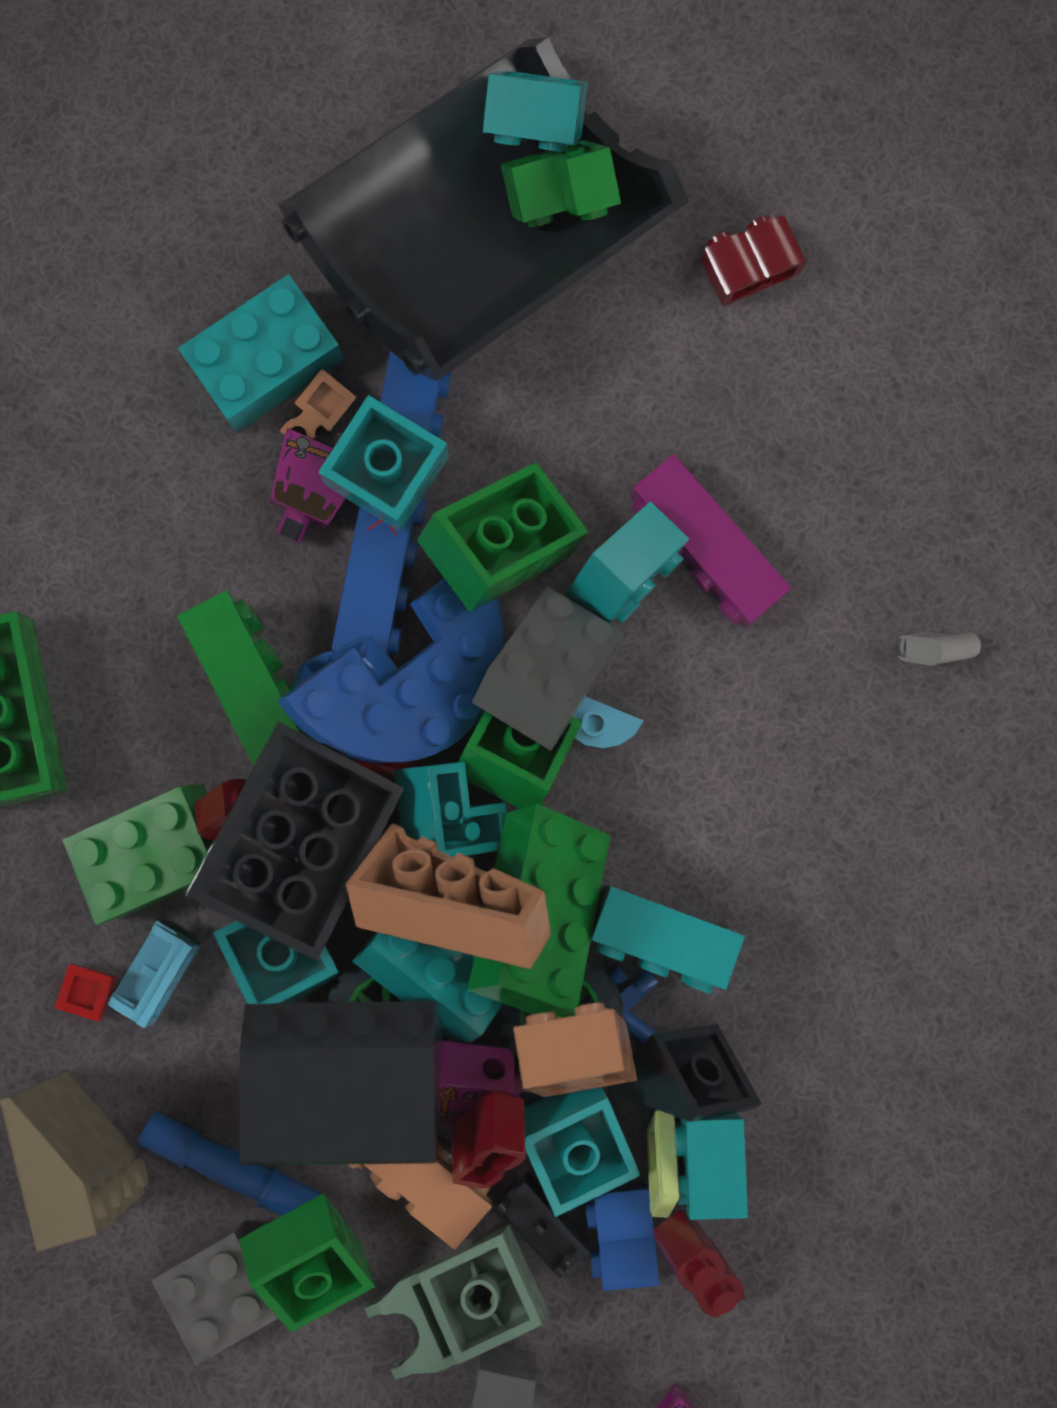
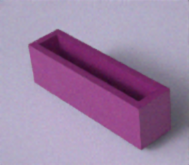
M674 454L632 488L630 498L634 502L630 507L635 515L651 501L689 538L678 554L692 568L688 573L694 583L704 592L710 589L721 601L718 609L732 625L735 626L740 623L746 629L792 589Z

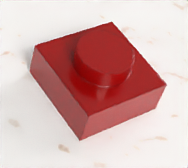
M76 963L69 964L55 1009L97 1022L103 1020L117 976Z

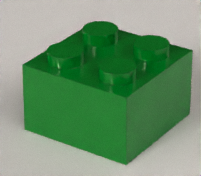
M485 711L458 762H465L467 782L520 809L536 803L541 805L583 721L573 717L550 751Z
M324 1193L239 1239L249 1285L291 1333L375 1287L360 1240Z

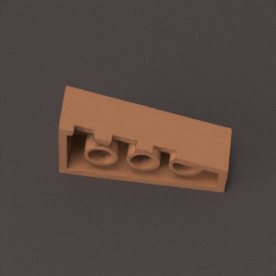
M393 823L346 883L356 927L528 969L532 968L551 936L543 890L496 869L485 872L476 868L473 859L460 853L455 857L447 855L438 850L437 843L424 837L417 841L407 837L405 829Z
M439 1139L437 1142L436 1164H348L353 1169L355 1167L363 1169L366 1166L371 1170L372 1174L370 1177L375 1183L376 1188L389 1198L391 1197L397 1201L402 1196L409 1201L406 1205L408 1213L454 1250L458 1248L492 1207L493 1197L488 1193L492 1189L491 1186L481 1189L452 1183V1150Z

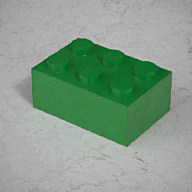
M537 462L435 512L417 541L467 610L472 612L568 559L589 532Z
M204 784L179 786L63 839L64 846L95 925L124 918L189 889L214 842L197 834L195 802L207 794Z

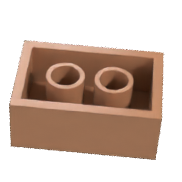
M604 1003L576 1007V1016L567 1018L556 1017L555 1012L527 1016V1025L514 1027L523 1089L542 1097H550L637 1081L626 1022L614 1009L609 1010L605 1008Z

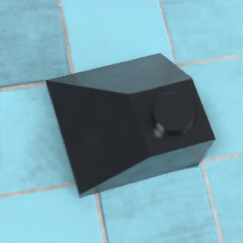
M718 1024L652 1034L632 1055L637 1081H632L643 1104L693 1122L757 1109L762 1104Z

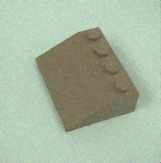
M68 1072L55 1075L0 1100L36 1252L97 1235L145 1194L144 1187L148 1185V1173L143 1159H136L134 1148Z

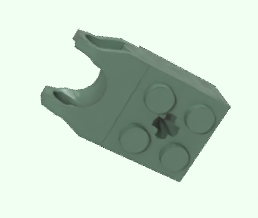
M509 1224L406 1273L389 1293L369 1302L364 1308L368 1318L379 1314H404L412 1319L418 1329V1346L409 1356L395 1363V1367L391 1369L395 1380L411 1374L438 1373L455 1364L459 1365L543 1325L549 1312ZM479 1285H484L492 1292L490 1301L486 1300L485 1295L478 1298L475 1294Z

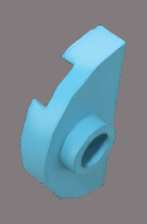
M585 697L573 716L583 721L574 739L585 746L598 749L619 746L636 734L644 720Z

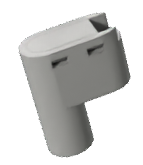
M934 632L907 634L899 637L902 639L900 643L902 655L897 657L905 662L929 666L976 657L980 652L981 642L978 636L971 632L954 635Z

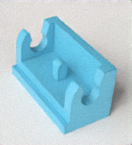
M156 920L149 936L117 990L109 999L108 1005L143 1028L153 1025L201 945L163 922Z

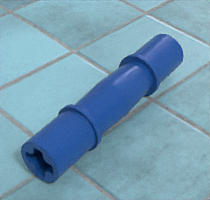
M158 1111L152 1114L138 1141L139 1146L177 1164L178 1168L183 1170L187 1166L216 1184L257 1201V1207H264L280 1216L316 1198L320 1194V1191L281 1173L277 1167L272 1171L263 1165H241L239 1151L201 1136L202 1130H194Z

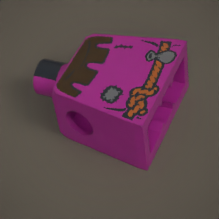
M287 428L284 436L269 504L285 511L276 534L300 544L309 522L327 528L345 498L325 486L318 473L333 448Z
M442 1041L438 1123H454L466 1111L472 1110L475 1102L484 1097V1094L489 1091L503 1090L511 1093L513 1097L523 1098L524 1101H537V1094L523 1089L521 1072H514V1053L510 1049Z

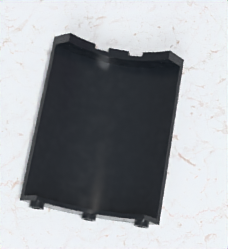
M549 37L526 40L278 205L285 217L281 220V223L287 235L294 243L301 242L326 280L344 301V310L351 321L357 326L364 324L388 350L404 362L408 370L415 376L422 374L425 377L438 381L689 202L671 160L650 156L637 148L629 153L618 145L620 143L619 135L594 111L590 115H587L586 112L584 113L582 136L578 141L586 140L610 147L621 204L607 207V215L591 220H582L581 215H571L568 211H562L553 214L554 220L550 223L529 227L527 222L523 223L513 218L501 163L547 150L538 148L539 140L526 138V141L521 142V145H507L494 142L495 134L483 132L488 77L490 73L507 70L571 79L556 54Z

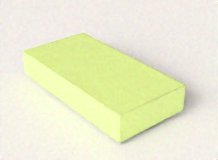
M659 1110L655 1111L646 1129L650 1213H652V1217L668 1218L679 1200L677 1157L675 1156L674 1146L675 1120L673 1115Z

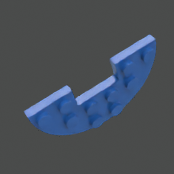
M444 578L410 603L434 642L382 682L377 683L354 647L344 651L277 701L287 715L311 738L320 744L326 743L345 753V757L361 762L382 764L411 762L434 755L460 740L473 728L485 711L472 703L488 668L504 647L503 620L498 598L469 612Z

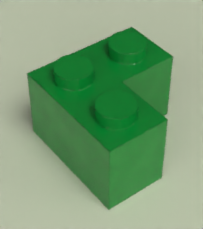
M582 140L574 145H566L565 152L547 150L501 163L512 216L523 223L527 222L529 227L550 223L554 220L553 214L562 211H568L571 215H581L582 220L596 219L608 214L607 207L621 204L610 147Z

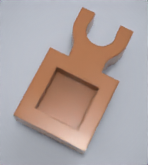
M321 369L294 403L303 412L300 416L287 421L280 429V432L285 435L287 428L292 430L295 426H301L306 430L307 437L315 440L316 429L322 425L330 432L357 397Z

